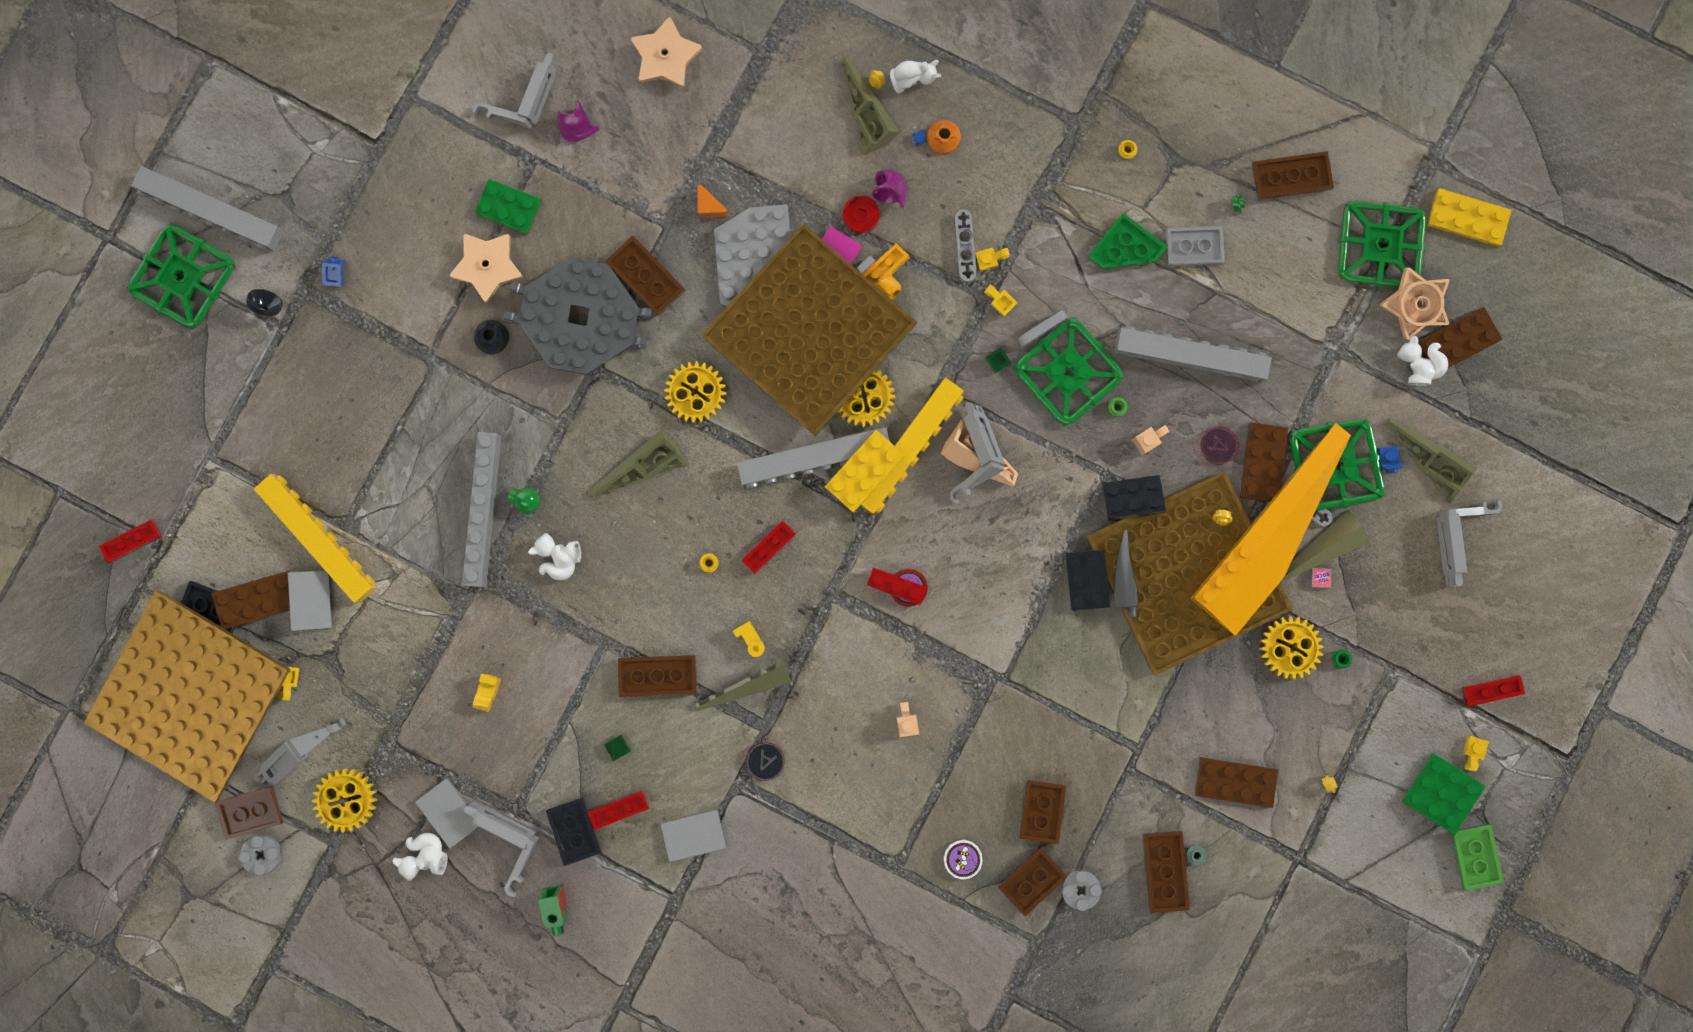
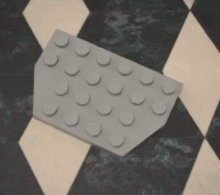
M788 204L750 207L714 229L719 295L722 306L727 307L791 237Z

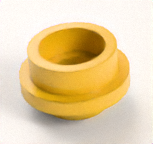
M873 70L870 73L869 82L872 87L880 89L885 85V78L880 70Z
M1131 140L1123 141L1118 148L1119 155L1124 159L1133 158L1137 153V145ZM1124 148H1129L1131 152L1126 153Z
M1216 510L1213 520L1218 525H1228V523L1232 522L1231 512Z
M707 553L700 558L699 565L703 571L710 573L718 568L719 561L714 554ZM709 559L713 561L710 567L706 566V561Z
M1326 774L1321 779L1327 793H1335V788L1338 787L1333 776L1329 778L1328 774Z

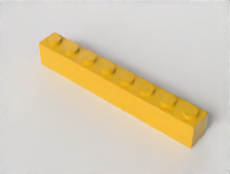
M946 377L895 445L905 456L860 505L872 515L876 512L879 514L885 507L884 500L887 497L891 498L897 490L894 488L898 481L900 483L904 481L908 475L906 470L909 466L912 468L919 460L917 455L920 451L925 452L930 445V442H928L932 435L936 437L941 430L939 426L943 420L947 422L953 412L950 411L954 405L958 407L964 398L962 396L964 390Z
M270 474L254 488L256 493L354 603L360 604L377 589L374 585V579L361 571L363 567L356 560L353 561L348 556L350 552L344 546L340 547L338 545L336 536L323 528L325 524L318 517L315 518L311 514L312 509L307 504L300 502L298 493L286 486L287 481L281 475Z

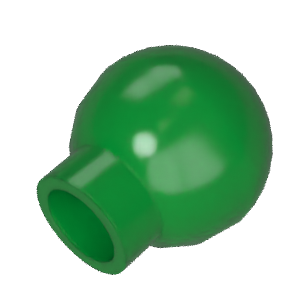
M512 488L508 495V502L514 504L515 508L521 513L531 514L539 508L540 496L532 488H522L520 490Z

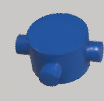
M925 131L913 132L914 145L927 143Z

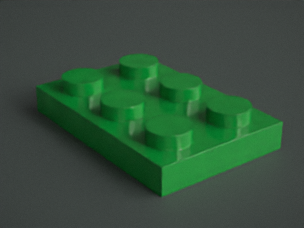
M488 178L474 213L528 235L542 200Z

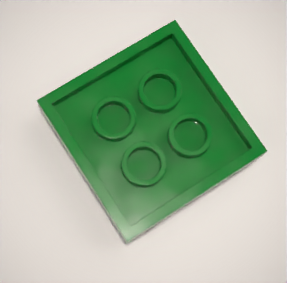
M1432 753L1401 802L1452 835H1455L1486 786Z

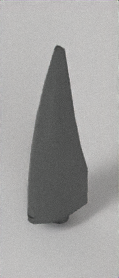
M1125 530L1119 548L1115 571L1114 608H1128L1129 617H1136V607H1138L1137 586L1129 558L1128 532Z

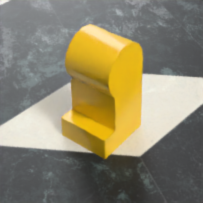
M750 621L733 630L736 637L742 635L748 645V652L751 656L759 657L764 653V643Z
M484 673L481 674L479 679L480 683L473 701V708L489 712L495 700L501 678Z

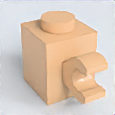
M1166 425L1157 431L1150 427L1134 437L1132 441L1140 454L1144 455L1160 445L1162 442L1159 438L1170 431Z
M908 702L900 703L902 716L896 717L899 737L918 735L919 729L916 714L910 715Z

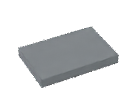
M1223 226L1165 229L1166 246H1168L1166 248L1167 267L1223 265L1225 263Z
M326 571L288 573L291 631L332 628L329 574Z
M449 778L443 780L415 802L449 849L479 827L472 823L474 817L464 812V808L468 804Z
M718 809L661 823L669 862L727 848Z

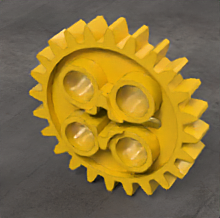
M698 361L695 362V366L688 362L687 368L681 364V371L674 369L676 375H669L672 382L666 381L670 388L664 389L669 394L665 397V400H671L667 406L669 408L674 407L672 413L679 412V419L685 416V422L692 418L693 424H695L697 418H699L701 423H703V417L710 420L711 413L717 416L715 409L722 410L719 403H725L721 396L727 395L726 392L721 391L726 388V385L720 384L724 379L723 377L717 378L719 371L712 373L713 366L706 369V363L704 362L700 367ZM691 375L698 377L697 382L694 384L688 382V378ZM681 383L687 384L693 390L698 389L701 395L710 399V402H706L697 394L693 396L692 392L683 387ZM707 385L714 387L713 392L710 394L704 393V388ZM680 391L687 392V397L683 400L677 398ZM697 401L703 402V407L700 410L693 408L694 403Z
M881 370L877 373L874 371L864 382V389L870 409L869 413L866 412L861 388L838 411V414L843 413L841 416L843 420L848 417V424L855 421V427L862 423L863 428H865L866 423H869L872 428L874 421L880 425L879 419L886 420L885 413H892L889 407L895 406L891 402V400L896 399L895 395H892L895 389L889 388L892 385V381L886 382L888 376L884 375L881 377ZM870 382L877 384L875 389L872 390L868 389L867 385ZM875 400L881 401V405L877 408L871 406ZM855 405L863 406L860 412H854L853 407Z
M1292 616L1287 617V622L1284 618H1280V624L1277 621H1273L1274 627L1267 626L1269 633H1262L1266 639L1260 640L1264 647L1259 648V650L1265 651V654L1260 657L1267 658L1264 665L1271 664L1269 671L1276 670V676H1280L1283 673V678L1285 679L1290 674L1291 679H1295L1296 674L1299 678H1303V672L1306 675H1310L1309 668L1312 670L1317 669L1314 663H1321L1317 656H1323L1319 649L1324 648V646L1318 645L1322 638H1316L1319 631H1312L1313 624L1306 626L1307 620H1303L1300 623V617H1296L1293 622ZM1285 630H1289L1291 633V637L1288 640L1283 635ZM1276 639H1279L1287 645L1293 644L1292 647L1294 649L1306 653L1307 656L1304 657L1297 651H1290L1291 649L1289 647L1276 642ZM1302 639H1306L1308 642L1306 649H1303L1301 646ZM1276 647H1280L1282 649V655L1280 657H1277L1275 655ZM1294 656H1297L1299 658V664L1297 666H1294L1292 663V658Z
M348 768L342 770V773L338 769L335 770V775L330 772L327 774L328 778H321L323 784L316 785L320 790L313 792L317 799L312 800V802L317 803V806L312 809L319 810L315 817L322 816L323 819L320 823L328 822L327 829L334 826V832L338 831L340 827L342 833L346 832L347 828L351 832L355 830V826L361 828V822L364 824L368 823L366 816H373L370 810L376 809V806L372 805V802L378 799L372 798V795L377 791L370 790L374 784L366 783L369 777L362 779L363 772L355 775V769L348 772ZM350 783L355 786L354 793H351L348 789ZM331 789L336 791L335 798L330 796ZM358 794L361 795V798L333 806L328 805V803ZM355 802H357L360 805L359 812H356L353 809V804ZM336 807L341 810L340 817H337L334 814V810Z

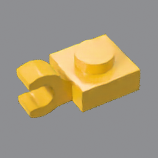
M992 247L975 252L980 272L998 267V261L1007 259L1010 255L1008 248L994 252Z
M991 284L984 291L987 296L993 299L990 305L1003 317L1018 303L1005 290L999 293Z
M288 667L291 670L277 693V699L290 700L291 687H297L300 668Z
M1467 736L1463 755L1468 756L1465 770L1477 772L1478 760L1485 759L1488 741Z

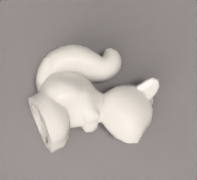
M934 60L930 64L927 62L903 61L896 68L891 69L890 77L895 91L898 94L902 93L906 88L916 85L918 80L924 85H929L936 78L941 77V74H937L935 68L938 60Z
M1413 336L1410 342L1405 343L1401 347L1397 357L1403 361L1411 362L1410 367L1413 370V375L1408 379L1409 385H1431L1432 380L1442 377L1447 372L1448 359L1442 352L1438 351L1441 348L1439 343H1432L1429 346V359L1421 357L1422 348L1418 344V337Z
M547 533L539 537L535 541L534 547L528 551L530 555L551 556L554 563H543L539 567V573L545 575L547 572L551 578L559 581L570 578L574 573L575 563H579L581 560V547L578 541L569 542L566 547L562 544L555 545L553 538Z
M423 833L415 840L409 837L405 843L406 847L411 851L420 850L417 857L406 856L392 860L394 865L398 867L399 873L407 881H411L417 876L419 870L430 869L433 874L443 875L448 859L447 854L442 852L440 839L435 834Z

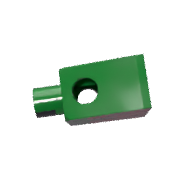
M563 885L543 888L538 903L544 928H551L553 936L562 935L564 933L563 925L568 917Z

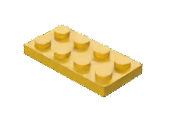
M1439 188L1436 190L1427 226L1500 247L1504 240L1512 210Z
M875 430L827 483L825 488L854 513L905 455L880 432Z

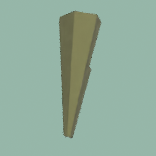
M844 57L841 64L845 66L846 70L845 82L849 83L850 93L848 95L854 121L858 123V138L861 139L863 145L861 152L863 155H867L889 145L900 132L852 60Z
M1392 418L1386 424L1387 428L1390 427L1395 433L1396 439L1402 442L1408 449L1409 455L1422 471L1431 477L1435 482L1436 488L1440 489L1447 497L1446 500L1451 503L1477 470V467Z
M661 429L589 490V495L595 499L599 494L607 491L612 493L614 489L625 485V487L654 478V475L665 471L668 473L674 467L680 465L684 467L688 464L675 442Z
M1349 510L1345 511L1291 562L1281 582L1369 544L1370 541L1363 526Z
M780 661L695 705L700 711L791 683L792 681L786 668H784Z

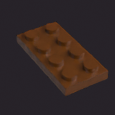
M1328 151L1254 161L1252 163L1258 200L1327 191L1334 188Z
M634 236L629 238L605 261L657 316L664 312L685 292V289Z
M1482 307L1419 340L1418 344L1422 348L1423 357L1429 359V346L1432 343H1439L1441 348L1438 351L1447 357L1449 368L1503 339L1485 307Z
M1249 423L1240 498L1270 502L1281 489L1288 427Z
M291 571L211 593L221 627L227 630L290 611L288 573H291Z
M696 655L618 658L619 697L697 694Z
M1200 757L1195 796L1273 808L1278 769Z
M1183 831L1142 833L1150 913L1190 910Z

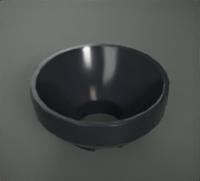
M254 289L247 294V306L257 317L269 318L280 313L283 307L281 298L269 290Z
M483 321L474 331V342L477 348L485 354L500 353L508 344V330L498 321ZM492 330L494 338L492 340H485V331Z

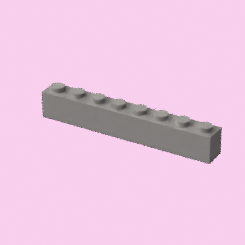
M140 166L131 185L140 196L145 198L151 196L154 198L153 201L163 206L167 203L171 205L170 208L178 213L185 211L188 213V217L196 221L203 219L205 220L204 224L212 228H216V226L221 227V231L230 236H233V234L239 235L238 239L248 244L252 241L256 243L257 248L267 251V249L275 251L284 232L276 225L143 166Z
M1124 326V328L1118 331L1115 354L1258 382L1268 380L1272 357L1266 356V353L1255 352L1253 354L1248 353V350L1243 348L1233 350L1229 349L1227 345H1210V342L1207 341L1192 342V339L1187 337L1177 339L1173 338V335L1166 333L1156 335L1154 331H1136V328L1131 326Z
M886 427L876 429L890 441ZM875 430L737 462L742 486H747V489L758 487V483H775L778 478L784 477V480L795 478V474L803 473V476L810 475L816 469L821 468L822 471L833 469L832 466L837 464L843 467Z
M478 432L462 580V585L484 588L487 586L502 437L497 433Z

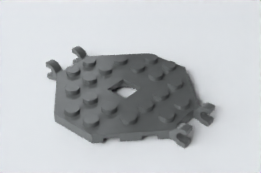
M569 258L527 286L514 282L511 283V293L524 296L520 315L505 311V323L518 324L550 369L589 375L593 370L609 362L616 355L632 346L641 349L646 347V338H635L634 333L637 318L651 320L652 309L639 308L607 264ZM572 306L590 309L586 326L568 323Z

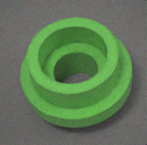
M1120 397L1113 398L1108 404L1109 412L1117 417L1124 415L1128 408L1126 401ZM1119 404L1121 409L1115 410L1114 405Z

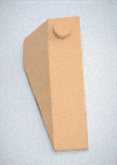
M962 418L946 440L941 454L954 464L975 472L981 467L965 421ZM1003 458L1005 465H1003L1004 470L991 479L1013 487L1018 473Z

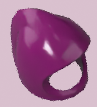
M578 100L576 101V108L573 113L567 114L558 111L557 119L560 135L569 142L583 140L600 130V126H593Z
M893 170L878 171L875 174L877 187L872 191L873 198L887 204L900 202V207L903 208L907 197V183L904 176Z

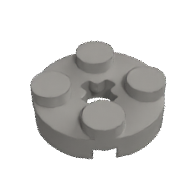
M268 835L252 837L244 843L239 860L243 867L252 874L263 875L269 873L281 861L280 844L276 839ZM263 850L265 858L258 859L257 851Z
M1084 870L1069 873L1068 877L1062 882V896L1065 902L1070 907L1080 911H1085L1095 906L1102 892L1098 879L1092 873ZM1077 886H1086V893L1078 895Z

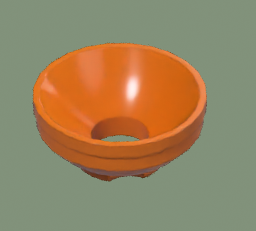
M949 120L935 122L927 133L929 147L938 154L946 155L954 152L961 141L958 126ZM942 129H947L950 132V136L947 139L939 136V132Z

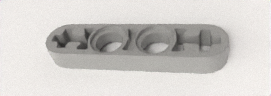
M961 209L957 211L954 219L958 272L962 282L971 283L976 277L972 215L968 210ZM962 214H964L965 218H968L965 221V228H962V220H958ZM961 233H968L970 239L967 242L961 241L959 238ZM963 251H969L971 253V259L963 260L961 258V253ZM972 263V265H969L968 268L969 273H973V275H970V278L968 279L966 278V275H963L966 270L965 265Z

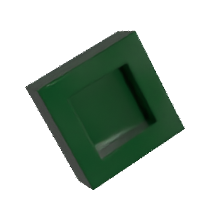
M1002 347L985 357L995 374L1012 364Z
M622 734L604 744L613 761L631 752Z

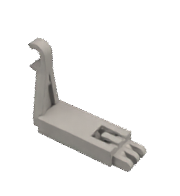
M552 53L546 54L543 63L537 62L518 113L480 102L474 105L473 114L476 116L479 114L480 109L488 110L486 116L489 120L495 116L531 129L533 125L536 126L556 76L555 73L559 62Z
M967 402L965 405L968 415L963 419L981 467L951 490L950 499L954 503H959L957 496L960 492L963 491L964 494L970 495V489L1004 470L1003 465H1005L983 408Z
M1496 500L1493 503L1495 505L1494 510L1487 509V503L1483 501L1480 502L1479 507L1439 511V517L1436 520L1443 575L1445 574L1447 587L1462 586V572H1467L1460 517L1499 513L1502 510L1500 500Z
M341 718L338 722L328 725L326 728L285 741L260 766L261 770L257 775L258 777L264 776L261 781L263 783L268 782L265 787H274L283 782L308 758L307 754L325 738L347 725L346 722Z
M473 801L464 808L465 813L474 817L472 823L522 848V852L505 885L506 894L515 897L517 893L511 889V884L513 880L518 881V883L524 880L520 875L539 837L535 836L536 832Z

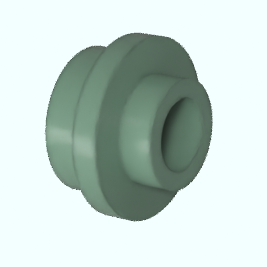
M1194 845L1187 850L1186 857L1191 864L1201 865L1206 859V852L1202 847ZM1195 852H1199L1200 857L1198 859H1194L1193 857Z

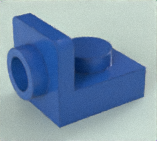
M330 256L322 262V285L343 286V266L346 265V260H340V257Z
M1398 446L1377 448L1378 455L1381 457V460H1379L1381 471H1386V474L1398 473L1399 469L1404 468V464H1400Z

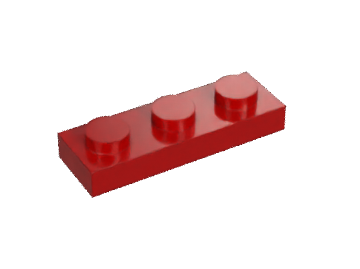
M149 520L101 544L99 548L106 562L112 563L161 538L162 535L155 521Z
M782 520L741 561L756 574L796 533Z
M874 567L866 585L920 606L927 587Z
M1521 675L1462 687L1466 706H1474L1525 694Z
M642 790L588 812L595 831L648 810L650 807Z

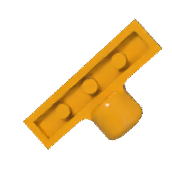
M895 243L863 275L893 300L900 293L901 285L892 275L910 257Z

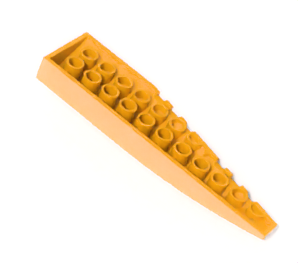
M1337 423L1332 426L1190 598L1234 636L1238 634L1285 577L1351 436Z

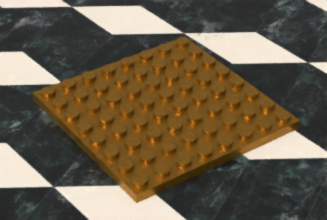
M803 223L701 336L816 437L917 325V321Z
M1225 471L1164 499L1166 513L1122 519L1086 536L1092 550L1105 549L1108 583L1114 594L1119 548L1124 531L1127 530L1129 558L1137 586L1138 607H1136V617H1129L1128 608H1121L1153 676L1293 610L1279 583L1238 634L1234 636L1190 599L1251 525ZM1216 510H1227L1231 512L1232 522L1228 523V525H1218L1213 520V515Z
M155 590L84 723L213 802H217L291 669L164 592Z

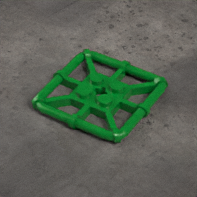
M1348 201L1345 204L1341 237H1339L1338 241L1340 243L1338 277L1348 282L1372 284L1375 287L1388 286L1399 288L1401 280L1383 278L1384 264L1395 265L1403 274L1404 268L1407 267L1401 261L1402 250L1415 252L1414 271L1421 276L1423 253L1426 249L1424 246L1425 211L1415 207L1390 205L1389 202H1383L1382 204ZM1359 209L1381 211V224L1370 223ZM1389 212L1414 215L1413 218L1401 227L1388 225ZM1351 213L1364 227L1363 238L1349 237ZM1418 220L1416 245L1403 243L1404 230ZM1381 240H1384V243L1387 244L1383 249L1378 245ZM1348 244L1362 245L1361 258L1346 269ZM1363 262L1377 263L1376 277L1352 275L1349 273Z
M167 224L159 233L147 254L144 253L142 256L144 259L130 279L127 291L134 298L155 309L156 313L163 314L184 327L195 329L202 322L215 299L218 300V294L230 277L235 262L228 255L207 244L206 240L199 239L180 227ZM175 234L195 245L187 258L178 253ZM168 238L171 253L165 263H162L154 257L165 239ZM204 250L222 262L202 267L194 261L200 251ZM151 262L161 267L155 279L138 283ZM225 268L211 291L199 284L206 273ZM184 272V278L177 281V273L181 274ZM158 285L166 289L159 303L139 292L142 289ZM197 288L207 294L208 297L194 317L190 298ZM173 294L182 299L186 319L167 308V304Z
M1076 318L1064 321L1045 338L1042 337L1039 343L1014 365V370L1018 377L1036 396L1037 402L1040 401L1062 426L1072 424L1090 408L1097 406L1099 401L1124 379V373H1122L1117 363L1104 350L1103 344L1101 342L1098 343ZM1069 328L1068 348L1058 356L1049 344ZM1075 328L1093 347L1083 357L1073 348ZM1043 349L1054 359L1046 367L1025 366L1028 361ZM1097 352L1114 373L1093 371L1085 361ZM1066 367L1073 369L1072 377L1070 375L1065 376ZM1025 372L1044 373L1052 383L1041 392ZM1092 377L1113 379L1095 395H1092L1084 385ZM1055 387L1064 396L1063 416L1045 396ZM1080 389L1088 401L1069 416L1070 396Z
M1367 419L1337 422L1343 429L1359 428L1346 445L1339 462L1341 466L1339 470L1335 468L1327 485H1337L1340 499L1319 502L1316 511L1336 507L1347 508L1349 505L1372 502L1379 498L1382 499L1385 495L1379 462L1381 457L1377 452L1372 426ZM1326 422L1325 425L1292 431L1290 434V444L1295 465L1294 472L1302 464L1298 443L1311 452L1316 447L1302 436L1328 432L1335 423ZM1365 430L1370 457L1356 459L1354 445ZM1372 463L1376 488L1359 476L1357 464ZM1356 482L1372 494L1348 498L1344 483Z

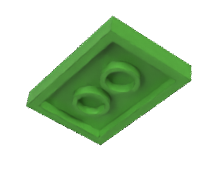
M1491 824L1459 829L1455 835L1451 834L1464 890L1504 883Z

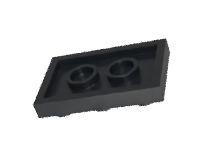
M1160 475L1102 483L1108 521L1166 513Z
M1105 549L1066 553L1071 611L1110 608Z
M189 581L181 603L221 627L211 594L219 590L195 581ZM235 627L227 629V631L233 634Z
M584 797L545 810L564 866L602 853L596 832L588 815L589 811Z

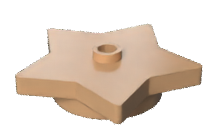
M670 17L654 34L631 38L632 43L642 57L639 74L640 83L662 79L668 80L682 88L685 86L686 67L702 51V46L682 38Z
M464 234V258L451 272L450 277L473 284L482 299L488 303L497 289L504 283L523 278V275L510 260V235L506 234L489 241H484Z
M1404 268L1398 291L1380 304L1382 308L1398 318L1404 340H1410L1427 325L1449 324L1444 310V295L1449 279L1425 280L1411 268Z

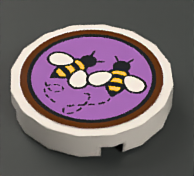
M965 839L951 843L945 850L943 857L947 871L958 879H970L975 876L981 869L983 862L982 853L978 846L972 841Z

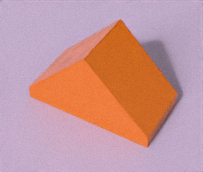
M700 184L698 186L699 218L727 217L729 215L728 210Z

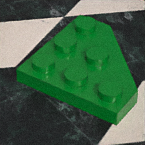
M1122 213L1090 253L1088 259L1101 269L1156 263L1168 246L1126 214Z

